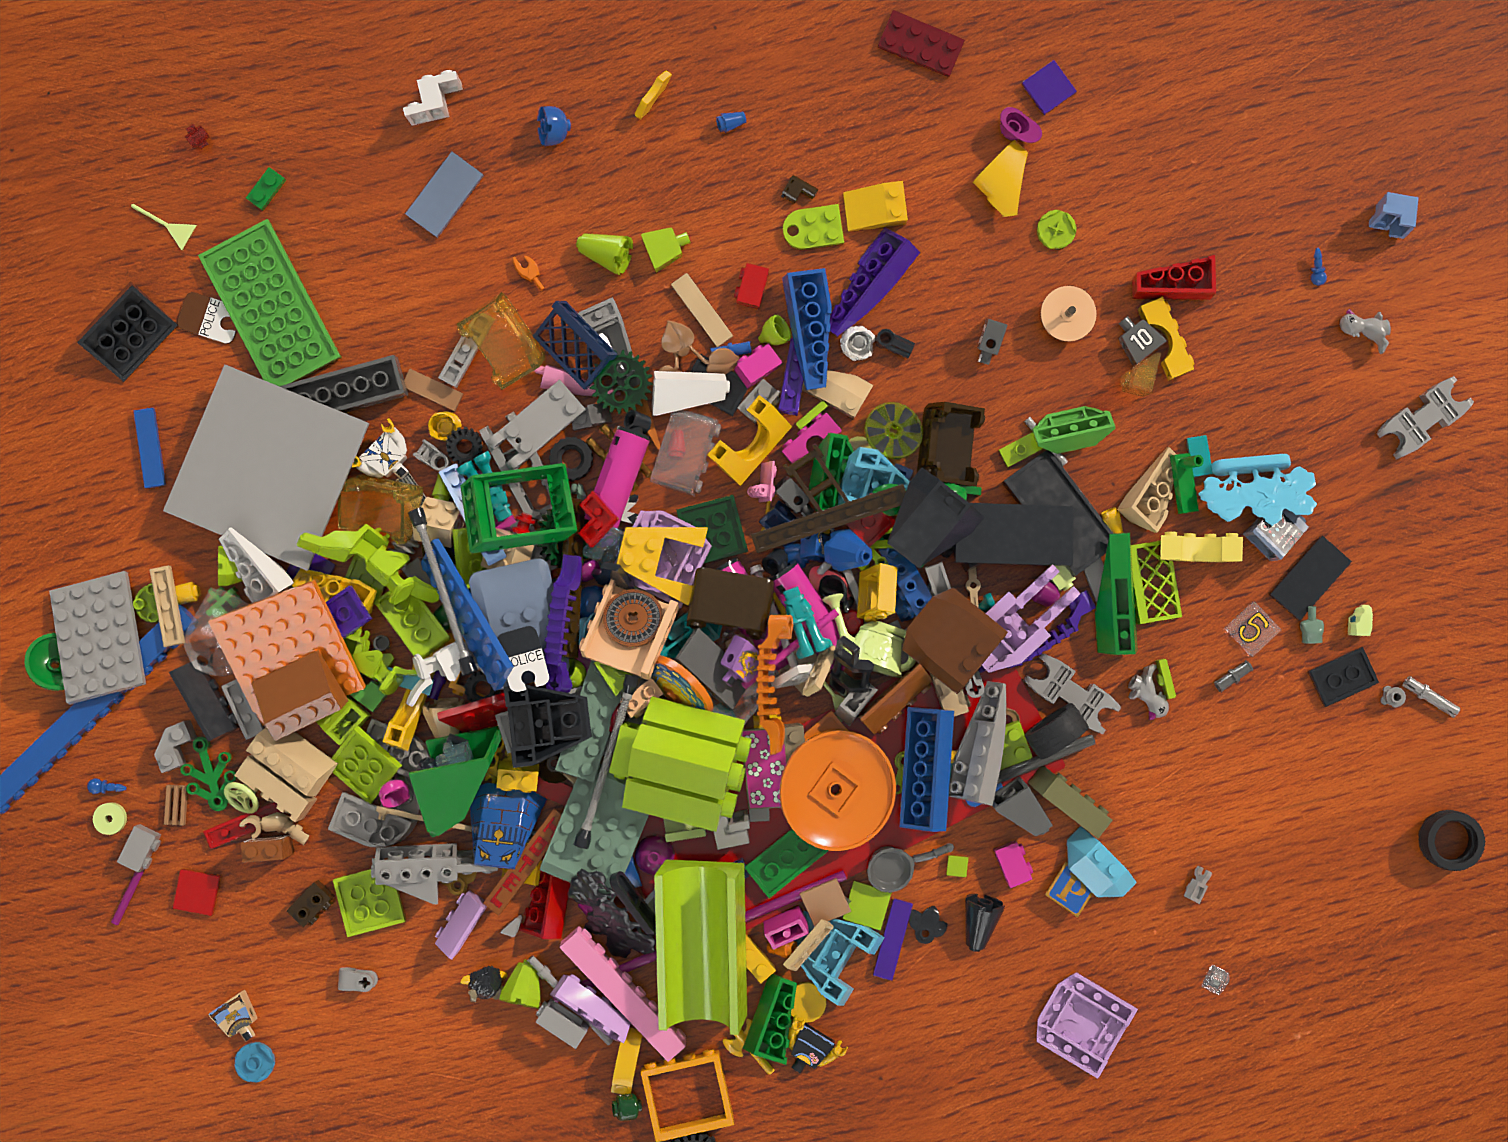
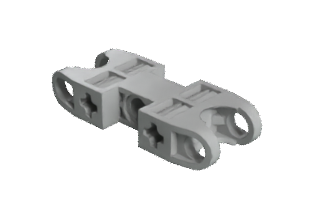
M1455 376L1433 385L1419 397L1425 405L1413 414L1408 407L1401 409L1377 431V435L1380 438L1389 433L1398 436L1400 444L1397 448L1398 451L1393 454L1396 459L1416 451L1431 440L1426 430L1435 423L1439 422L1442 428L1447 427L1463 416L1473 405L1474 401L1471 397L1462 402H1457L1452 398L1451 389L1457 381Z
M1042 653L1039 658L1044 661V665L1047 668L1046 676L1038 680L1026 675L1023 679L1036 694L1051 704H1054L1058 697L1068 704L1073 703L1086 720L1089 729L1104 734L1106 729L1100 726L1101 723L1098 720L1099 711L1103 708H1110L1119 712L1121 706L1108 693L1095 684L1091 683L1087 690L1070 680L1076 672L1062 661Z

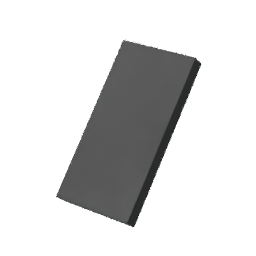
M696 628L674 660L687 669L728 710H733L746 690L741 685L743 681L737 678L732 687L722 681L728 672L721 665L725 652L699 628Z

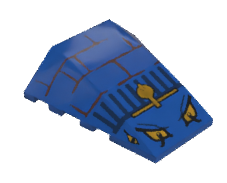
M485 783L480 785L470 806L474 865L515 869L547 799L534 791L530 793L515 789L503 791L500 788H496L497 784Z

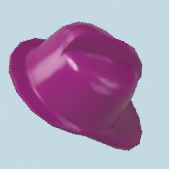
M1007 107L1002 110L1000 114V130L1005 138L1011 141L1021 140L1027 143H1035L1041 139L1042 130L1040 126L1020 110L1013 107Z

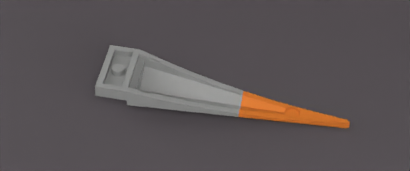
M613 297L578 313L613 350L617 351L618 355L621 354L622 350H625L626 356L632 351L622 316ZM620 363L617 371L625 373L627 371V364ZM632 370L624 379L618 378V385L625 386L624 381L633 375L635 370ZM633 378L630 381V386L638 388L641 383L640 379ZM642 399L643 407L637 404L636 409L638 412L651 417V427L648 434L657 449L661 451L647 400Z

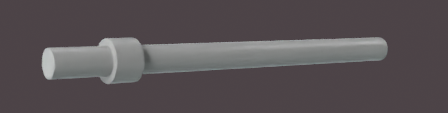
M532 955L527 961L536 969L537 975L541 979H545L555 988L558 981L551 975V970L546 965L543 966ZM583 1019L607 1045L613 1042L610 1037Z

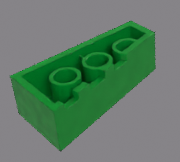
M772 974L767 978L743 1046L744 1050L753 1055L786 1065L787 1057L785 1055L786 1048H789L788 1032L792 1025L790 1017L791 1010L794 1009L796 982L776 974Z

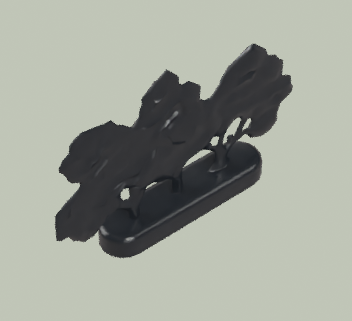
M580 869L577 872V877L571 879V887L568 889L567 896L579 904L592 907L593 912L587 913L586 919L588 923H585L584 929L594 935H606L607 942L605 945L615 957L627 958L631 953V949L643 955L655 952L656 940L650 937L656 935L655 914L628 877L622 871L613 873L609 879L611 888L605 885L606 878L602 872H587L584 869ZM598 889H606V892H610V894H602ZM615 895L619 897L625 908H618L614 904L613 898ZM628 911L631 913V915L637 922H631L629 920Z

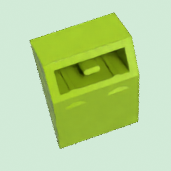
M350 695L346 696L349 701L341 710L316 721L324 732L339 746L343 744L355 727H361L371 716Z

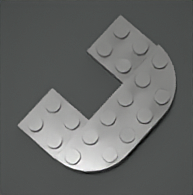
M371 719L366 733L402 764V767L391 780H402L409 788L410 798L405 803L391 809L420 815L421 811L409 773L417 771L416 768L421 759L425 757L430 758L427 745L419 737L413 735L408 751L391 747L382 742L388 724ZM342 792L328 830L365 846L387 847L404 840L413 831L418 820L391 814L386 815L385 821L382 820V817L379 820L376 805Z

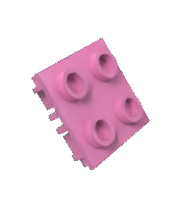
M775 461L761 463L760 485L750 486L747 490L748 495L752 498H759V502L772 501V497L775 495V486H773V478H775L777 472L776 466H774Z

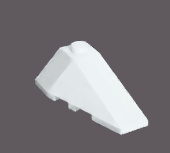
M229 528L219 538L228 559L235 562L238 569L235 573L238 578H242L246 586L244 591L252 603L286 591L294 583L279 564L233 528Z

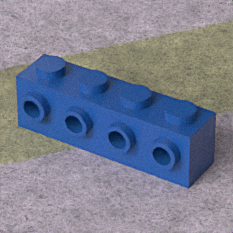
M894 548L879 549L880 556L885 557L889 565L897 567L896 584L899 588L897 593L902 601L906 600L908 604L906 609L911 618L914 616L916 618L933 596L912 562Z

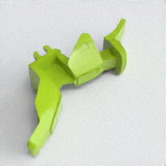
M365 524L358 531H333L324 537L303 533L297 541V546L340 562H346L354 554L361 556L366 564L365 569L392 592L389 598L391 604L396 605L407 599L409 595L431 603L437 602L440 598L437 588L421 581L416 576L405 580L399 576L398 570L406 565L410 558L408 554L386 551L390 534L387 533L386 536H382L380 534L381 528L374 530Z
M359 628L353 632V635L350 634L344 639L358 671L371 679H377L381 683L379 690L382 694H393L403 682V675L418 676L416 670H406L398 666H394L393 670L389 671L387 668L393 662L394 656L390 653L382 654L380 650L369 651V645L371 646L368 640L370 636L369 631L366 630L364 636L360 637L362 630Z

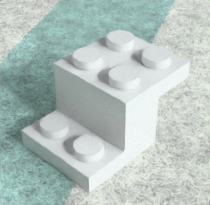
M446 70L441 72V75H425L420 80H417L422 103H410L408 107L403 108L405 117L410 124L417 125L450 117L444 94L463 90L461 80L456 71Z

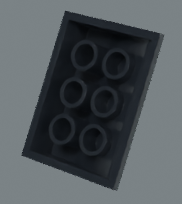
M130 281L77 336L76 340L79 345L124 382L178 324Z

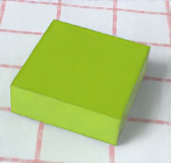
M948 855L946 875L966 877L968 857Z

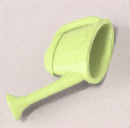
M833 594L822 599L832 610L835 608L839 613L835 621L840 638L846 636L860 647L859 660H870L873 662L874 672L892 677H902L901 672L908 671L914 666L916 661L910 656L906 663L901 664L903 640L899 637L905 639L906 630L880 621H871L860 626L856 637H852L845 627L839 608L843 594ZM843 646V649H845L847 652H849V653L852 655V653H851L847 648H845V647Z

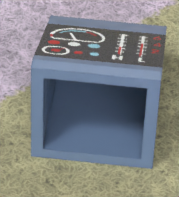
M1285 508L1282 511V519L1278 523L1271 526L1265 521V518L1259 517L1243 535L1270 561L1281 560L1308 529V526L1305 524L1306 520L1303 516L1295 515Z

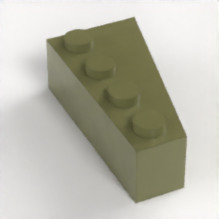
M1044 765L1040 766L1028 784L1087 831L1099 838L1113 821L1107 816L1109 811L1101 805L1098 808L1093 805L1096 802L1087 794L1084 797L1079 794L1082 790L1073 783L1069 786L1066 783L1068 779L1059 772L1055 775Z

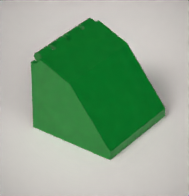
M499 726L455 734L469 740L468 749L474 760L409 773L418 805L430 836H439L465 819L502 739ZM448 736L426 740L430 758H434L438 763L440 762Z

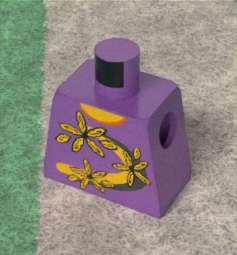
M735 635L721 660V665L728 670L722 681L731 687L737 678L748 683L758 673L759 659H757L759 651L748 640Z

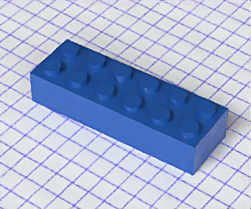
M908 707L900 827L930 832L946 831L954 711Z

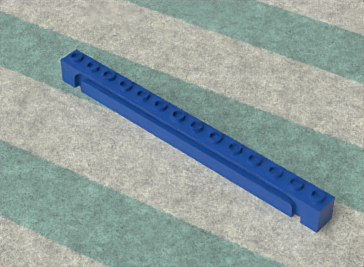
M178 605L184 636H188L195 631V625L199 621L183 605ZM159 623L139 641L145 677L153 671V666L157 662H162L168 656L167 652L171 648L175 649L179 646H163ZM134 688L74 703L0 775V814L2 815L11 807L9 804L13 800L17 801L25 794L24 790L28 786L31 787L39 781L38 776L40 774L48 772L54 766L52 763L57 758L61 759L68 753L67 748L71 745H76L82 739L81 735L85 731L89 732L96 726L95 722L100 717H105L111 711L109 708L114 703L118 704L125 698L124 694Z

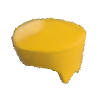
M446 411L435 413L428 422L430 435L435 439L445 442L448 440V435H451V431H457L458 427H462L459 417Z

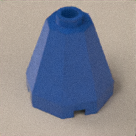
M845 528L832 531L830 534L831 539L824 544L825 562L833 566L832 568L837 571L868 565L872 559V549L850 529Z

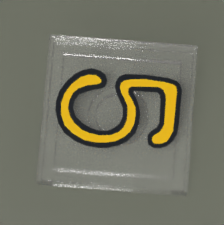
M1252 601L1225 627L1251 657L1258 653L1281 631L1278 625L1255 601Z

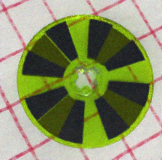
M896 402L880 404L870 412L865 422L864 429L867 442L872 449L879 450L886 458L902 459L908 457L921 443L923 435L921 422L915 412L903 404ZM893 427V429H897L898 431L895 434L894 432H890L889 430Z

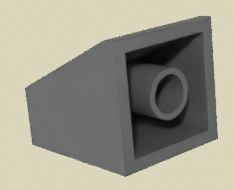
M1020 776L995 791L994 809L1034 836L1047 833L1049 828L1053 826L1031 789Z

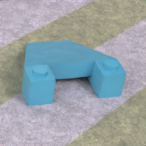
M803 911L806 919L808 920V929L810 933L814 929V924L809 916V913L807 911ZM832 919L828 922L834 926L833 929L801 967L818 988L817 990L821 995L837 1006H844L854 988L838 978L857 946L868 954L875 955L885 937L870 927ZM805 935L794 941H796L799 946L808 935Z

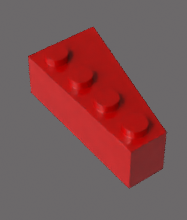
M1215 255L1203 259H1194L1181 264L1176 263L1163 268L1159 267L1137 272L1132 279V299H1159L1163 297V299L1211 300L1216 294Z

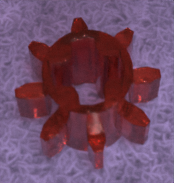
M192 124L186 128L188 134L185 135V138L193 148L198 146L200 149H203L208 145L206 139L210 136L201 125L196 127Z

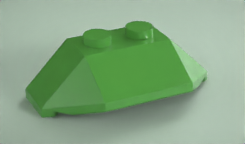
M1083 406L1047 414L1033 428V433L1039 447L1059 454L1097 445L1115 430V424L1110 411Z

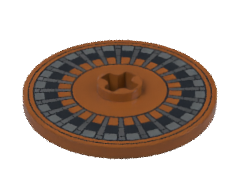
M638 589L625 590L616 594L607 603L603 613V624L609 637L616 643L626 647H639L651 642L655 638L663 619V611L658 600L650 593ZM630 615H632V616L637 615V616H636V617H637V621L632 620V621L630 622L629 616H630Z

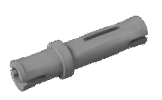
M1408 676L1403 682L1402 686L1417 694L1419 699L1428 701L1452 718L1459 713V706L1429 689L1427 684L1423 685L1411 676Z

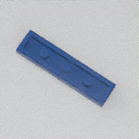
M155 408L133 410L144 487L166 486Z

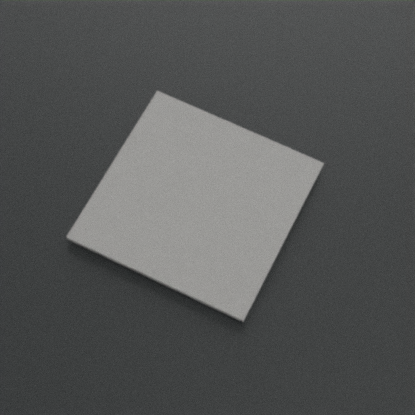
M224 364L163 511L220 535H223L229 528H233L263 553L308 571L315 553L298 547L297 541L303 533L323 536L370 423Z

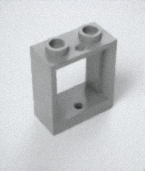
M550 998L548 1003L544 1001L536 1013V1016H538L537 1024L575 1049L589 1028V1025L582 1018L558 1002L555 1003L552 998Z

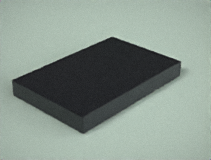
M700 354V355H701L702 357H704L706 360H709L708 357H706V356ZM698 358L690 372L707 373L706 368L708 364L703 363ZM730 371L725 374L726 380L730 382L729 393H726L725 400L708 404L733 417L748 389L735 372Z
M1359 647L1308 670V674L1324 707L1379 683L1363 647Z

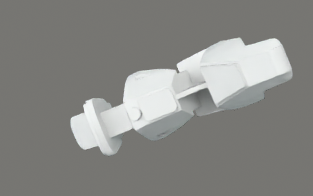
M466 641L463 642V643H465V646H466L465 648H466V650L469 652V655H471V656L473 657V659H474V661H475V663H476L477 669L480 670L481 672H483V670L478 666L477 660H476L475 656H474L473 653L468 649V646H467ZM456 642L443 647L435 652L432 657L422 659L419 654L414 655L412 658L418 677L421 679L410 692L406 702L407 705L413 707L422 691L433 683L430 676L431 673L439 670L441 676H446L449 681L457 679L461 670L458 661L460 659L459 649Z

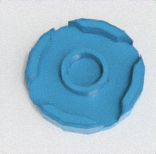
M250 1042L241 1047L237 1052L234 1064L237 1074L244 1081L261 1082L272 1073L275 1066V1056L271 1048L266 1044Z

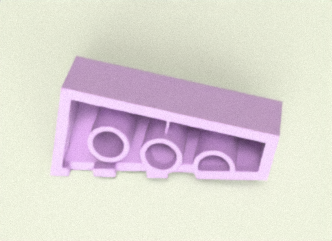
M573 974L570 976L563 975L550 995L612 1040L624 1043L631 1022L618 1009L615 1010L611 1007V1001L605 997L600 999L595 995L596 991L588 985L584 987L579 984L581 982L579 978Z

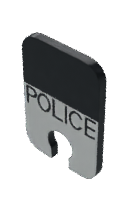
M526 626L504 632L498 636L497 639L514 666L507 678L511 690L515 692L526 690L521 676L523 672L528 670L535 674L536 687L548 682L549 673L539 637L534 627Z

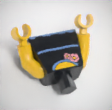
M794 1016L793 1023L788 1032L791 1055L796 1057L795 1062L791 1066L795 1071L802 1073L806 1065L814 1069L817 1066L822 1067L839 1056L845 1055L848 1046L841 1048L842 1041H838L835 1044V1040L807 1024L805 1018L802 1022L797 1021L798 1016Z

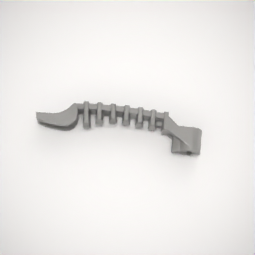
M942 562L925 567L934 596L951 589ZM977 670L972 676L978 686L977 691L971 689V679L965 685L968 695L973 698H978L984 693V685Z

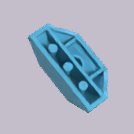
M1080 826L1067 839L1068 869L1096 897H1123L1137 883L1130 872L1111 852L1083 827Z

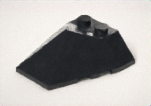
M525 685L526 690L520 692L511 690L510 686L504 687L505 704L508 709L513 768L535 765L592 737L587 697Z

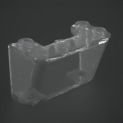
M686 410L672 412L651 474L650 483L693 497L696 496V493L700 494L703 486L701 474L706 473L709 462L706 461L707 454L715 446L712 440H714V437H719L722 428L719 420Z

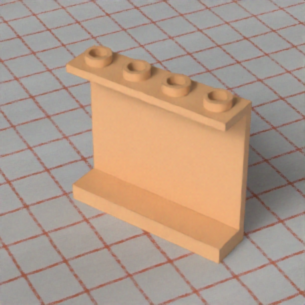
M611 579L609 585L606 584L603 588V598L595 607L594 613L596 615L594 619L588 623L586 638L583 637L580 642L579 649H581L582 657L650 680L657 658L661 654L679 611L678 602L670 600L669 604L658 601L663 611V619L655 638L651 642L639 647L622 646L609 637L603 624V613L607 603L616 594L625 591V589L617 587L615 580ZM630 615V616H629L630 622H631L632 620L637 621V617H636L637 615H635V616Z

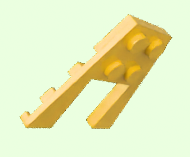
M625 527L616 564L621 565L628 574L683 604L689 605L692 585L656 577L655 574L664 538L703 547L708 528Z

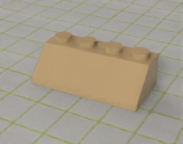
M267 727L256 735L246 750L306 796L316 797L338 765V763L298 733L293 732L275 741Z

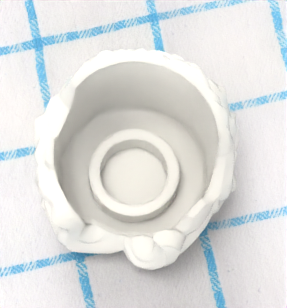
M863 326L850 327L844 331L840 339V346L847 357L856 361L872 356V343L875 342L876 336Z

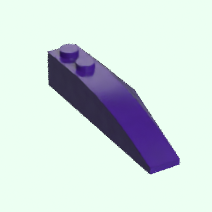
M886 227L883 228L858 262L860 266L856 273H852L848 289L843 290L840 304L834 307L830 315V332L836 336L843 333L874 308L895 286L920 253L908 239Z

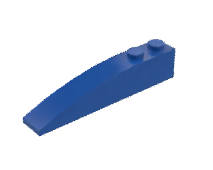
M822 268L787 273L782 277L792 337L806 390L825 388L828 367L830 314L832 310L826 270Z

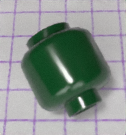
M633 1093L617 1095L615 1101H612L613 1116L617 1117L619 1121L634 1120L638 1117V1113L642 1111L641 1100L637 1099Z

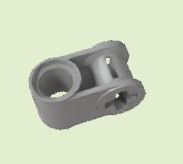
M423 439V444L419 450L413 453V456L437 471L444 470L452 465L451 459L425 439ZM444 458L445 465L442 468H438V460Z
M350 967L339 969L338 990L368 992L378 982V976L374 971Z

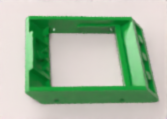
M560 463L472 475L460 485L471 553L565 541L577 531L566 464ZM547 479L555 529L497 537L489 486Z

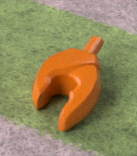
M524 256L528 262V267L522 268V265L513 257L512 261L518 274L529 282L534 281L540 291H542L544 287L538 280L540 272L536 262L532 258Z

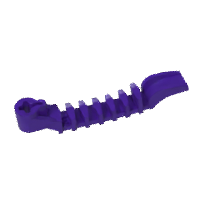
M563 554L561 572L553 584L554 589L551 592L552 601L549 604L550 614L547 617L549 618V623L546 626L548 632L547 638H545L546 649H544L545 663L549 673L546 688L569 693L572 689V681L567 671V663L561 661L562 655H567V651L562 650L563 644L568 643L567 640L563 639L564 633L569 631V629L564 628L565 622H570V618L566 617V612L573 609V607L568 606V601H576V597L569 595L570 590H577L580 585L582 560L579 556Z
M1082 591L1069 604L1071 612L1068 618L1065 619L1067 624L1061 623L1057 625L1060 632L1059 635H1057L1054 629L1049 631L1048 633L1051 635L1050 641L1046 640L1043 642L1042 646L1038 647L1022 663L1006 668L1023 665L1025 661L1032 660L1033 657L1041 655L1043 651L1051 649V646L1061 643L1062 639L1070 637L1069 634L1077 632L1081 616L1096 608L1088 591ZM981 665L978 671L979 673H982L986 671V669Z

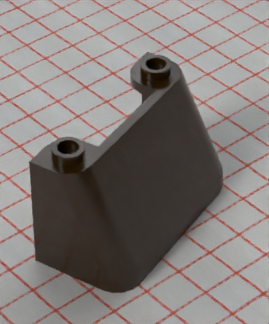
M951 402L927 404L923 412L917 472L922 467L943 483L977 487L979 473L976 468L971 467L974 429L980 428L985 422V408Z
M697 568L690 598L687 626L692 629H702L706 627L707 623L746 629V634L751 639L765 640L774 598V582L763 577L710 568Z

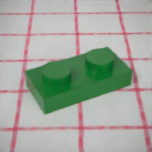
M268 167L246 199L264 211L286 179Z

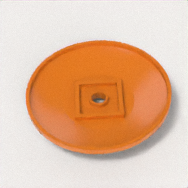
M845 730L820 733L802 743L787 761L780 781L781 808L791 829L807 843L829 851H843L856 848L872 839L889 819L896 797V781L893 768L882 749L872 740L861 734ZM834 784H838L840 790L837 794L833 795L831 787Z

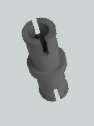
M1245 660L1236 668L1229 669L1226 675L1214 682V685L1222 693L1232 684L1239 683L1242 677L1254 669Z

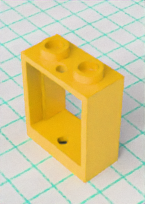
M879 563L860 572L857 618L864 619L867 623L871 621L876 622V620L885 619L887 616L895 613L897 567Z

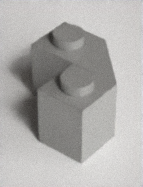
M191 720L180 722L164 730L154 754L161 773L169 772L187 764L180 745L197 738Z

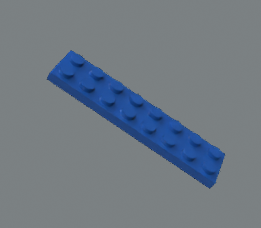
M439 538L434 539L430 544L454 611L453 614L456 616L457 626L460 628L459 631H461L460 633L464 637L468 649L475 656L478 666L486 675L487 682L491 684L494 691L499 690L503 687L514 666L478 604L472 598V594ZM425 553L421 561L422 569L427 573L431 585L437 588L438 586H436V581L431 571V564H429Z

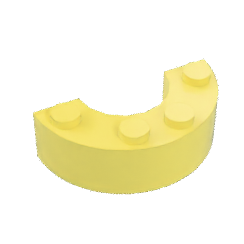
M1165 532V535H1161V560L1189 562L1242 561L1243 537H1238V533H1226V537H1216V534H1204V537H1196L1194 533H1184V536H1177V532Z

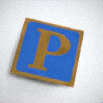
M1065 862L1045 895L1078 918L1093 893L1068 869V863Z

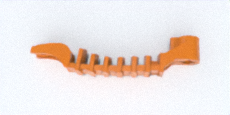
M770 615L768 620V637L762 644L758 645L760 650L757 659H759V665L757 666L758 677L756 678V682H758V689H756L758 700L756 702L759 709L757 716H759L760 725L769 735L770 755L782 751L785 726L780 719L769 718V715H779L781 713V708L769 709V704L777 703V698H768V693L775 692V687H768V682H774L775 676H768V671L776 669V665L769 664V660L777 658V654L772 653V649L779 647L780 640L791 639L793 617L791 615Z

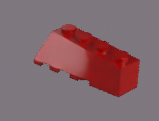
M540 871L539 884L531 891L530 897L532 900L529 908L525 909L524 916L526 918L524 924H520L519 931L541 939H561L570 882Z

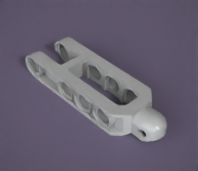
M513 411L505 417L510 422L516 417V414ZM489 426L479 430L485 443L493 435ZM486 443L501 471L510 470L505 464L518 454L515 448L503 453L500 445L492 450ZM537 452L529 458L532 467L544 466ZM541 479L542 485L549 494L547 479ZM520 482L508 484L523 512L532 515L534 519L544 521L541 515L547 514L546 510L552 509L551 502L540 510L534 509Z

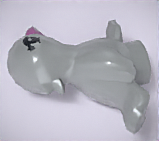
M1348 309L1346 315L1341 318L1340 328L1344 333L1353 337H1360L1359 333H1362L1377 344L1380 354L1385 352L1389 344L1385 336L1390 335L1391 327L1387 319L1382 320L1383 315L1381 312H1377L1374 318L1362 319Z
M1156 664L1144 667L1143 674L1141 676L1134 675L1128 685V688L1132 690L1128 697L1130 699L1138 697L1147 704L1149 720L1164 717L1169 711V704L1165 695H1162V692L1157 695L1152 674L1157 668Z

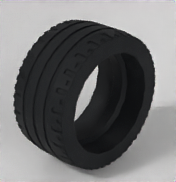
M1070 703L1039 721L1024 736L1040 759H1046L1078 739L1086 732L1089 726L1076 706Z
M1455 810L1435 812L1424 821L1419 831L1418 840L1422 854L1433 865L1445 870L1461 871L1468 869L1480 860L1485 850L1486 841L1482 827L1474 818L1463 812ZM1448 821L1461 823L1468 834L1467 848L1462 855L1453 860L1441 857L1435 846L1437 831Z

